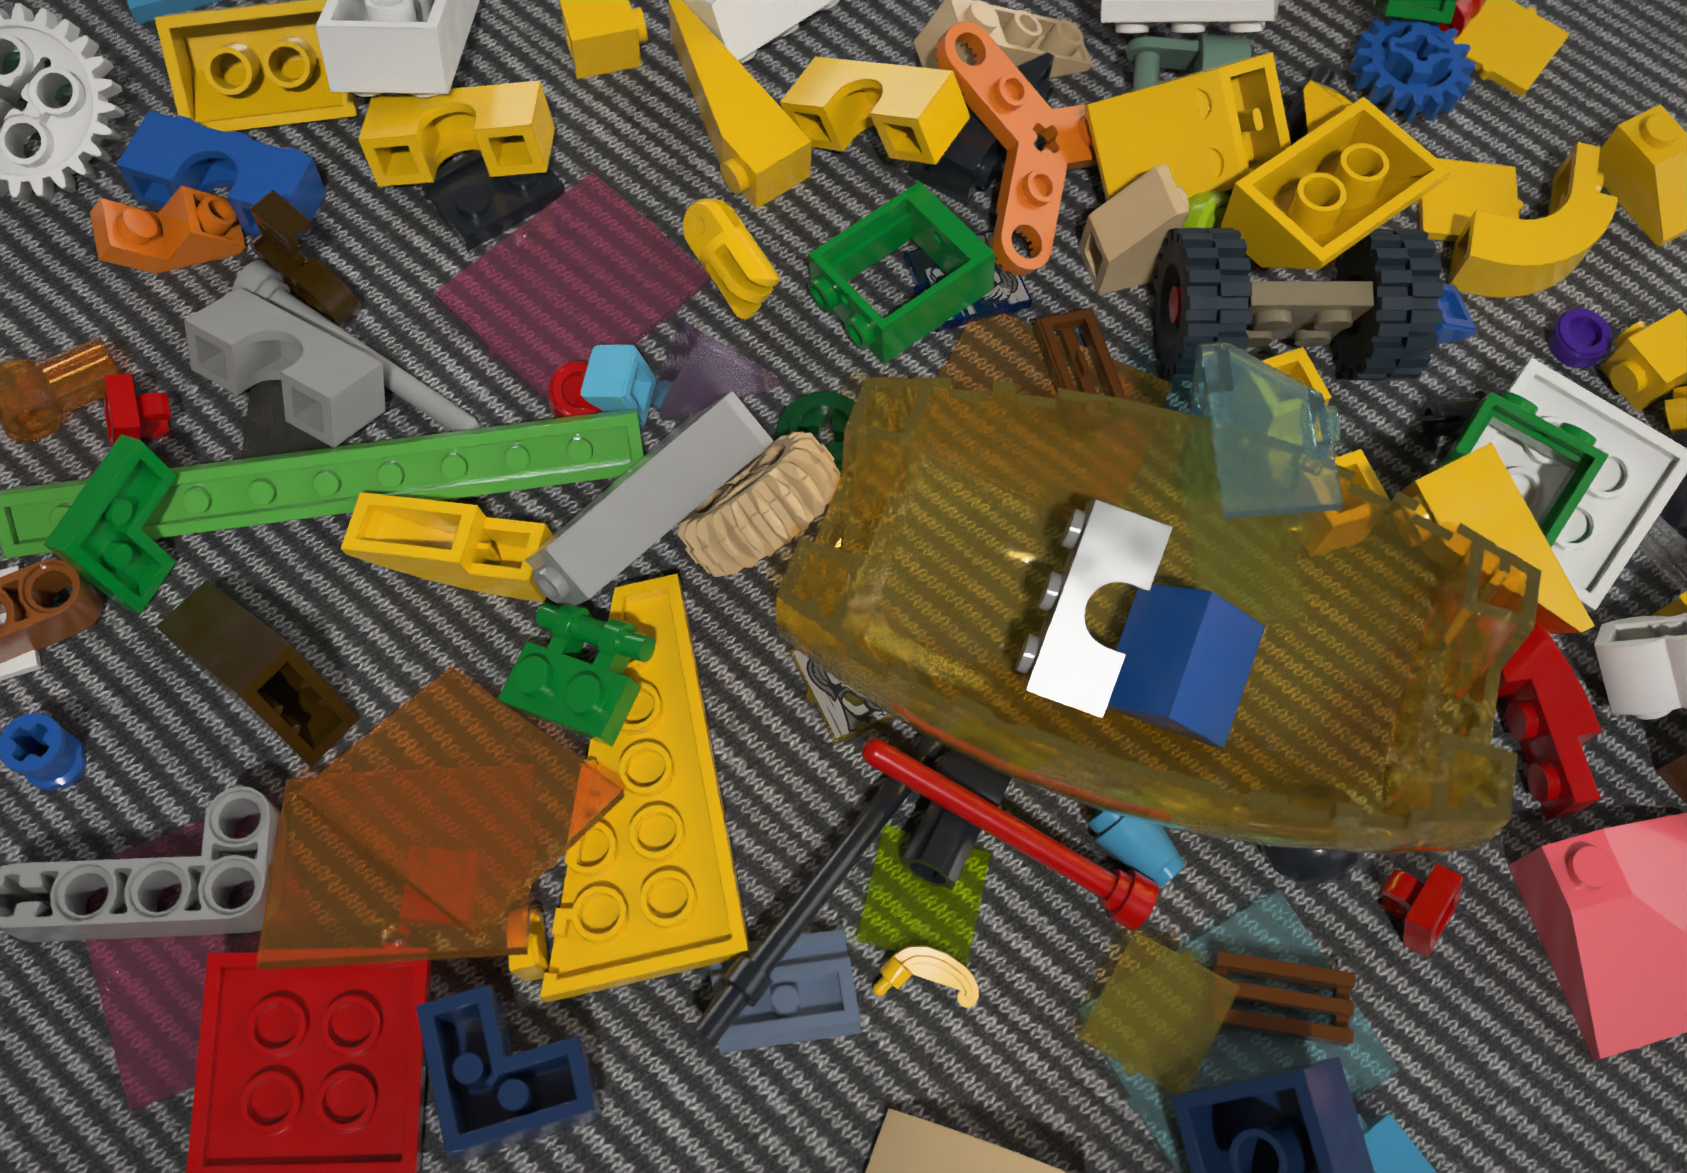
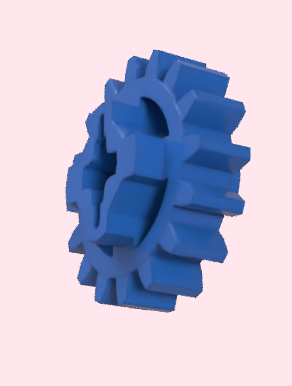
M1389 16L1384 24L1376 19L1372 22L1368 32L1362 33L1353 52L1355 56L1351 62L1350 71L1358 73L1353 85L1355 89L1368 88L1371 92L1367 100L1372 104L1379 101L1385 103L1384 114L1390 117L1398 109L1404 111L1406 122H1412L1417 112H1422L1428 121H1433L1440 110L1447 114L1452 112L1458 100H1462L1473 80L1470 78V75L1475 68V62L1465 59L1471 47L1469 44H1455L1453 40L1458 31L1453 28L1443 32L1438 29L1439 22L1429 21L1426 24L1420 20L1408 19V21H1402L1399 17Z

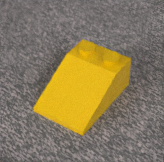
M1492 442L1415 480L1398 493L1403 505L1397 507L1396 512L1412 541L1416 542L1423 538L1430 551L1551 634L1582 633L1594 627L1591 618Z

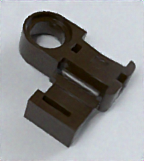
M271 190L249 208L260 231V234L249 242L252 251L259 256L257 260L263 261L279 272L283 282L302 299L304 304L339 327L360 310L356 297L339 277L315 257H312L305 263V257L299 253L298 250L305 245V242L300 237L313 227L312 222L274 190Z

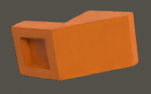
M182 185L159 213L100 198L90 211L98 259L158 274L239 255L246 248L241 225L227 198Z

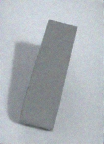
M238 786L226 789L217 795L208 806L204 823L201 856L13 863L0 866V930L22 941L29 942L244 934L260 931L274 921L280 912L283 902L288 841L287 822L263 794L254 788ZM260 813L261 819L256 830L245 838L235 839L234 833L238 823L250 814ZM253 880L255 889L250 900L240 908L229 909L228 899L233 889L242 882ZM181 883L182 891L179 900L168 910L158 912L157 902L162 892L173 884ZM108 886L106 902L99 910L86 915L85 907L89 897L98 889ZM33 894L50 902L51 907L41 901L31 902Z

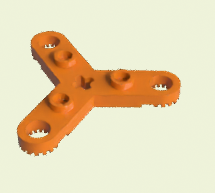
M958 22L939 38L938 43L935 45L937 52L934 54L935 60L939 61L938 69L953 70L959 88L964 94V101L1007 150L996 207V214L998 215L995 230L992 234L994 236L990 239V244L993 245L991 250L995 252L997 258L995 260L996 264L1003 266L1001 270L1011 272L1010 275L1012 276L1020 275L1022 277L1044 266L1051 256L1066 171L1098 165L1085 106L1077 105L1051 109L982 27L972 22ZM962 40L963 45L969 44L968 49L973 47L974 51L971 53L977 55L974 58V61L977 62L974 66L964 63L958 57L955 50V42L959 43ZM1039 134L1047 141L1042 151H1039L1034 145ZM1014 231L1017 234L1022 232L1021 236L1027 235L1026 241H1031L1032 244L1029 245V248L1033 249L1030 252L1031 257H1022L1014 249L1012 244V233Z

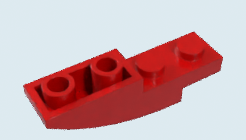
M1458 571L1441 590L1443 593V614L1447 622L1454 626L1462 648L1461 662L1463 672L1467 680L1474 684L1480 703L1505 700L1508 729L1512 736L1519 740L1528 766L1527 781L1529 789L1534 798L1541 803L1546 820L1570 817L1601 799L1581 746L1602 732L1590 701L1572 667L1545 629L1464 573Z

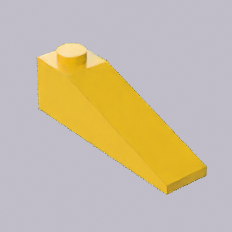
M668 0L671 39L719 160L722 177L732 192L735 194L742 193L757 210L810 177L812 141L683 0Z

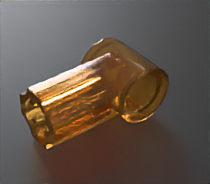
M101 337L85 342L39 363L24 358L11 359L0 363V422L7 437L18 442H32L46 438L62 425L63 414L104 397V375L122 373Z

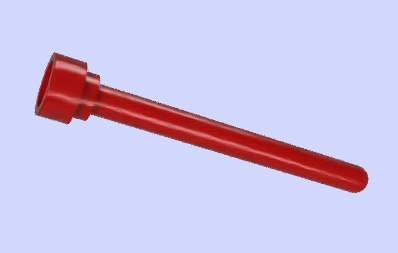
M870 739L864 744L862 757L867 764L1097 895L1098 904L1106 908L1105 914L1109 919L1130 931H1134L1146 921L1157 901L1159 885L1134 869H1130L1127 872L1120 869H1115L1112 872L1106 870L881 739Z

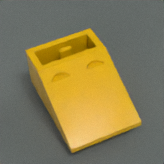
M1273 52L1239 59L1084 105L1106 202L1152 168L1167 164L1176 186L1179 185L1185 190L1187 198L1206 191L1222 192L1234 188L1237 181L1291 146Z

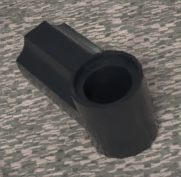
M952 746L939 771L943 776L997 807L1013 777L1012 774L955 746ZM931 801L905 849L906 852L901 864L908 868L914 877L934 887L941 886L953 890L981 829Z

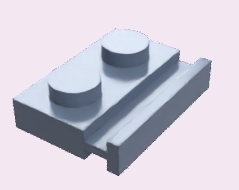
M845 929L800 935L769 975L772 984L754 1007L745 1006L718 1041L719 1052L727 1053L860 1034L861 1020L851 961L848 955ZM760 940L749 942L751 952ZM736 960L710 965L713 1000L724 988L721 978Z

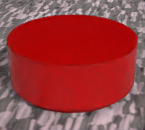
M573 361L559 367L552 375L547 389V401L551 411L557 418L604 412L588 403L581 396V388L588 366L587 362Z

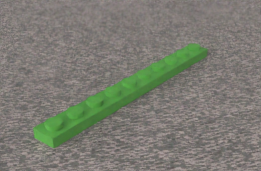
M637 408L169 468L177 477L141 530L151 539L351 513L354 511L360 492L441 501L620 477L644 456ZM89 479L0 490V546L4 559L51 553L52 551L43 544Z

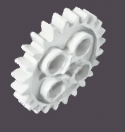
M15 3L11 18L6 11L0 8V197L3 198L9 190L13 198L28 202L33 189L38 197L49 201L53 200L54 197L53 183H56L63 190L74 193L76 192V185L73 174L77 172L92 180L96 178L94 170L88 163L92 157L107 162L111 160V156L100 144L103 139L120 140L121 135L108 127L107 123L108 119L124 116V110L108 102V98L120 93L122 87L112 80L102 79L114 66L102 56L93 57L99 45L86 35L79 37L80 28L67 19L58 24L57 16L44 8H41L34 18L32 11L21 3ZM19 50L20 62L18 67L13 72L5 74L3 69L5 58L11 51ZM45 60L51 61L50 67H44ZM71 83L73 95L70 102L66 106L56 108L55 94L61 86ZM21 96L28 102L23 111L16 106ZM39 132L41 137L39 151L34 156L26 158L24 143L31 134Z

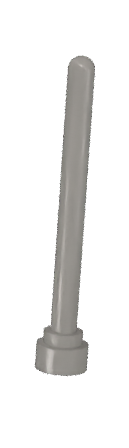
M257 260L249 263L238 274L232 291L241 287L383 362L384 386L450 431L479 428L477 419L292 296L289 286L283 282L280 273L263 261Z

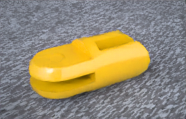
M704 198L696 200L687 209L683 220V233L686 242L736 316L747 320L756 314L761 307V303L765 302L773 291V286H777L781 277L729 204L720 199Z

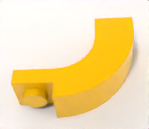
M1577 142L1553 176L1549 216L1540 219L1523 220L1476 209L1454 242L1448 284L1455 285L1458 291L1486 297L1504 298L1537 293L1554 286L1566 278L1605 232L1616 210L1618 197L1600 193L1604 181V174L1598 172L1600 147Z

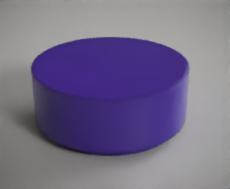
M1574 308L1563 312L1547 333V345L1553 356L1561 363L1574 368H1587L1595 365L1610 349L1613 342L1611 328L1605 319L1599 314L1583 308Z

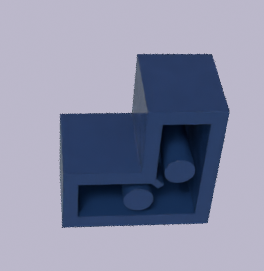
M490 985L416 1005L446 1156L462 1162L603 1119L588 1051L579 1036L514 1054L502 999Z

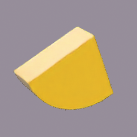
M535 908L512 913L509 917L507 930L510 971L524 982L542 979L544 972L548 973L550 965L543 912Z

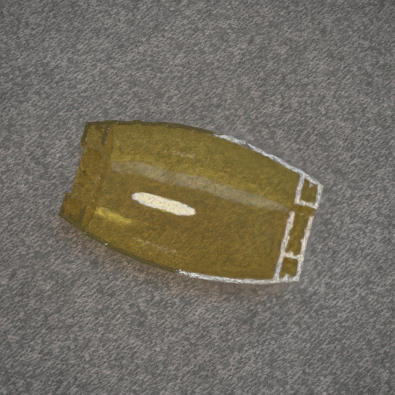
M866 377L845 427L841 478L816 540L813 542L803 538L799 539L777 592L776 629L781 638L848 689L926 737L1009 777L1095 809L1187 833L1280 848L1374 854L1475 850L1484 846L1510 820L1518 754L1491 746L1501 670L1534 630L1541 570L1511 552L1498 547L1494 542L1460 523L1455 532H1452L1414 513L1420 502L1398 491L1393 500L1390 501L1368 489L1353 484L1352 481L1357 472L1296 447L1210 419L1123 398L1058 388L1056 399L1016 394V383L993 381L991 392L951 389V378L908 379L901 377ZM1097 499L1173 527L1152 584L1213 591L1265 626L1223 750L1107 708L1103 718L1029 692L1020 685L1024 673L1015 670L1017 659L1028 633L1039 636L1047 611L1038 608L1039 600L1050 572L1054 571L1061 574L1070 549L1061 546V541L1074 508L1085 511L1088 501ZM1113 582L1100 587L1091 595L1086 604L1084 618L1089 634L1097 643L1116 650L1137 588L1121 582Z

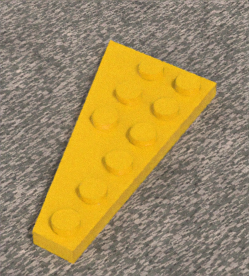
M678 574L614 587L609 620L616 618L634 624L638 633L650 636L655 640V651L647 662L631 658L623 675L630 677L639 684L641 689L613 747L590 739L587 760L583 759L565 856L567 871L560 908H556L551 933L554 936L549 971L548 973L544 972L540 998L546 1003L736 960L739 956L748 957L751 953L684 594Z

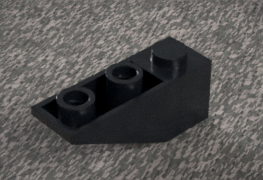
M1048 52L1017 66L1018 70L1047 104L1055 88V82L1049 80L1055 56ZM965 102L970 118L938 163L934 165L910 161L908 176L967 206L979 188L987 190L991 186L999 172L1002 163L1001 156L1006 149Z

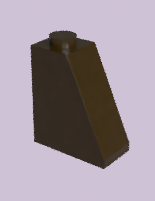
M207 580L156 626L199 670L310 767L359 720L288 641Z

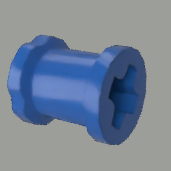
M41 713L25 714L9 723L0 735L1 761L12 771L23 774L32 785L39 789L53 791L58 788H67L81 777L86 768L85 746L74 735L64 732L63 728L50 716ZM48 748L47 752L42 757H39L40 753Z

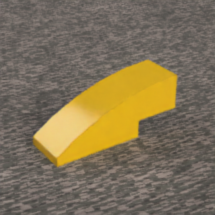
M360 492L340 549L346 555L426 580L503 597L545 603L546 596L537 587L533 579L535 571L525 560L550 539L553 534L544 523L486 517L478 505Z

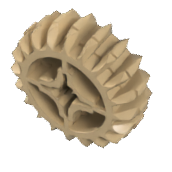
M802 431L780 436L679 522L677 535L686 545L684 549L696 564L699 563L708 574H712L714 577L737 574L743 568L753 567L766 556L771 557L778 548L784 544L791 543L792 538L799 532L808 529L809 523L814 518L823 514L826 505L834 500L842 478L840 477V471L833 461V456L823 443L819 444L812 433H804Z

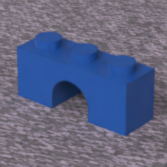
M150 110L117 163L136 200L163 208L181 185L206 193L220 187H232L227 198L243 231L256 236L260 234V231L249 208L271 190H274L311 222L326 195V190L313 157L307 156L298 149L292 147L278 148L254 141L249 136L240 132L231 131L226 133L202 126L185 116L171 117Z

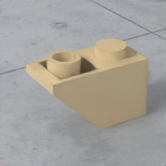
M1167 164L1155 166L1088 215L1078 249L1097 295L1154 282L1155 276H1158V256L1163 254L1162 245L1164 239L1168 238V231L1174 228H1182L1189 216V202L1186 192L1181 186H1176Z

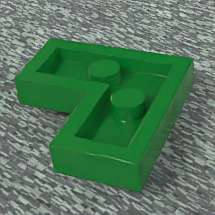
M121 434L43 545L120 607L141 615L176 563V560L141 529L177 475L142 441Z

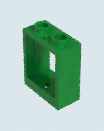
M920 181L808 254L811 275L808 289L816 304L824 312L832 310L843 321L845 329L855 345L862 350L869 348L883 364L994 290L995 252ZM912 239L948 276L883 319L847 282Z
M1491 391L1478 403L1439 468L1469 454L1488 424L1569 467L1570 470L1537 521L1547 542L1552 547L1609 454L1594 447L1597 440L1587 431L1562 422L1557 427L1536 416L1538 407L1526 398L1508 391H1504L1501 396Z

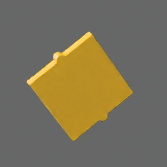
M1486 0L1479 14L1469 21L1466 29L1454 42L1455 44L1470 45L1471 49L1465 59L1475 62L1474 70L1479 72L1481 79L1486 80L1489 78L1516 95L1523 97L1570 33L1538 16L1534 8L1526 9L1512 0Z
M1440 158L1437 159L1451 170L1448 179L1414 202L1418 205L1419 230L1427 232L1429 234L1428 239L1450 242L1456 241L1476 209L1519 219V212L1524 206V203L1518 200L1516 168L1514 166Z

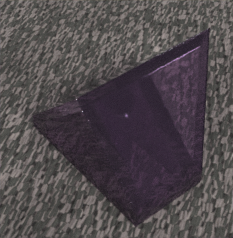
M681 319L650 401L653 412L662 421L702 410L730 391H733L738 398L779 387L777 374Z

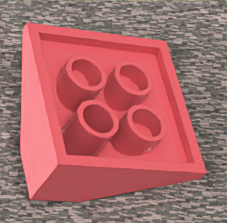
M1687 812L1603 828L1547 844L1508 865L1593 1061L1687 1032Z

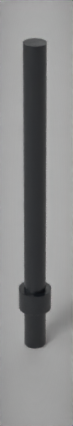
M933 720L907 755L930 768L954 737L953 729L942 720ZM889 776L747 958L739 956L721 978L724 988L691 1028L692 1033L702 1043L714 1048L745 1006L754 1007L772 984L769 975L912 791L911 788Z

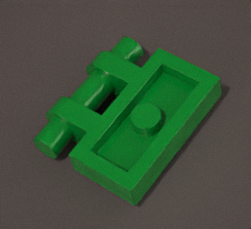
M544 603L537 611L536 623L539 627L552 631L553 636L547 648L526 641L497 700L510 709L613 747L641 689L639 684L630 677L623 675L631 658L641 662H647L651 659L655 651V640L650 636L638 633L634 624L616 618L604 622L592 618L588 609L570 603L563 604L561 607ZM584 643L597 646L599 649L593 664L577 659Z

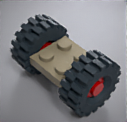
M1234 228L1170 229L1168 231V238L1164 239L1162 245L1163 254L1158 256L1157 266L1159 273L1158 276H1155L1154 280L1156 300H1153L1152 313H1155L1153 335L1157 337L1155 352L1156 358H1160L1159 370L1161 373H1164V379L1170 381H1229V379H1233L1236 376V368H1240L1243 362L1241 349L1268 345L1273 342V339H1294L1296 346L1316 347L1329 344L1334 337L1335 342L1332 346L1333 358H1339L1337 369L1340 373H1345V379L1353 381H1412V379H1417L1422 374L1421 368H1427L1431 361L1428 350L1436 348L1438 336L1434 332L1436 324H1441L1443 310H1438V298L1443 297V283H1438L1437 276L1442 271L1440 259L1433 258L1437 249L1433 240H1428L1429 234L1424 230L1376 229L1336 258L1337 276H1332L1331 281L1248 282V274L1251 271L1250 258H1244L1247 245L1245 240H1241V232L1239 230H1234Z

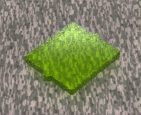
M884 826L856 942L895 952L907 946H929L948 953L967 967L991 853L972 848L953 890L941 886L936 887L914 876L908 868L901 864L906 852L905 849L913 833Z

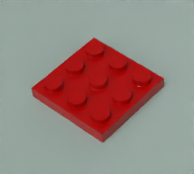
M428 950L207 953L186 1173H420L426 1054L416 1005L430 1002L432 953Z

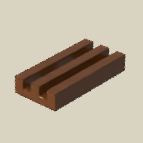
M1092 307L1036 319L1033 331L1069 429H1079L1082 427L1083 422L1091 421L1092 425L1104 423L1108 416H1114L1115 420L1126 418L1131 407ZM1072 326H1080L1105 392L1106 401L1100 402L1089 373L1087 361L1080 349ZM1054 330L1058 331L1059 337L1061 339L1062 345L1064 347L1065 353L1067 355L1068 361L1073 371L1075 380L1077 382L1078 388L1085 404L1084 406H1082L1080 403L1079 397L1077 395L1075 386L1073 384L1072 378L1070 376L1069 370L1067 368Z
M1217 951L1212 955L1208 1024L1347 1047L1353 1044L1354 1029H1349L1350 1017L1354 1016L1355 1001L1350 1000L1351 989L1355 987L1356 973ZM1227 972L1333 990L1332 997L1227 980ZM1226 997L1332 1014L1331 1025L1225 1008Z

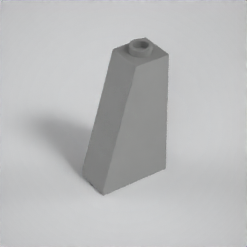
M733 391L722 396L678 425L525 560L535 571L533 579L537 587L546 597L556 603H570L576 606L589 600L773 442L772 438Z

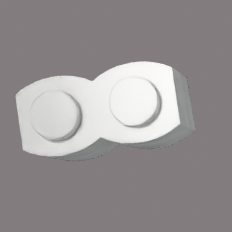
M1687 613L1673 617H1630L1601 624L1594 646L1612 713L1632 715L1638 719L1649 720L1663 717L1674 709L1687 708Z

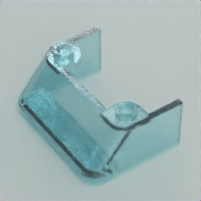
M1227 341L1197 345L1183 449L1184 489L1197 589L1213 591L1261 624L1304 622L1306 611L1297 559L1301 542L1311 540L1312 522L1310 512L1341 510L1343 505L1333 449L1338 447L1340 442L1338 410L1335 405L1326 406L1323 395L1320 392Z

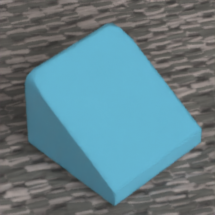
M596 345L590 355L581 388V396L588 403L604 412L637 408L639 427L643 429L657 378L634 345Z

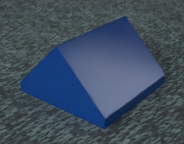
M1152 584L1150 591L1137 589L1116 648L1117 651L1126 654L1106 708L1223 750L1265 626L1213 591Z

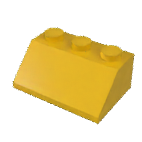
M290 0L172 13L154 17L178 116L188 117L202 126L223 132L357 116L355 94L352 92L330 91L315 27L327 0Z
M1363 96L1237 181L1220 228L1239 230L1241 232V240H1245L1247 245L1246 254L1260 267L1319 270L1448 179L1451 170Z

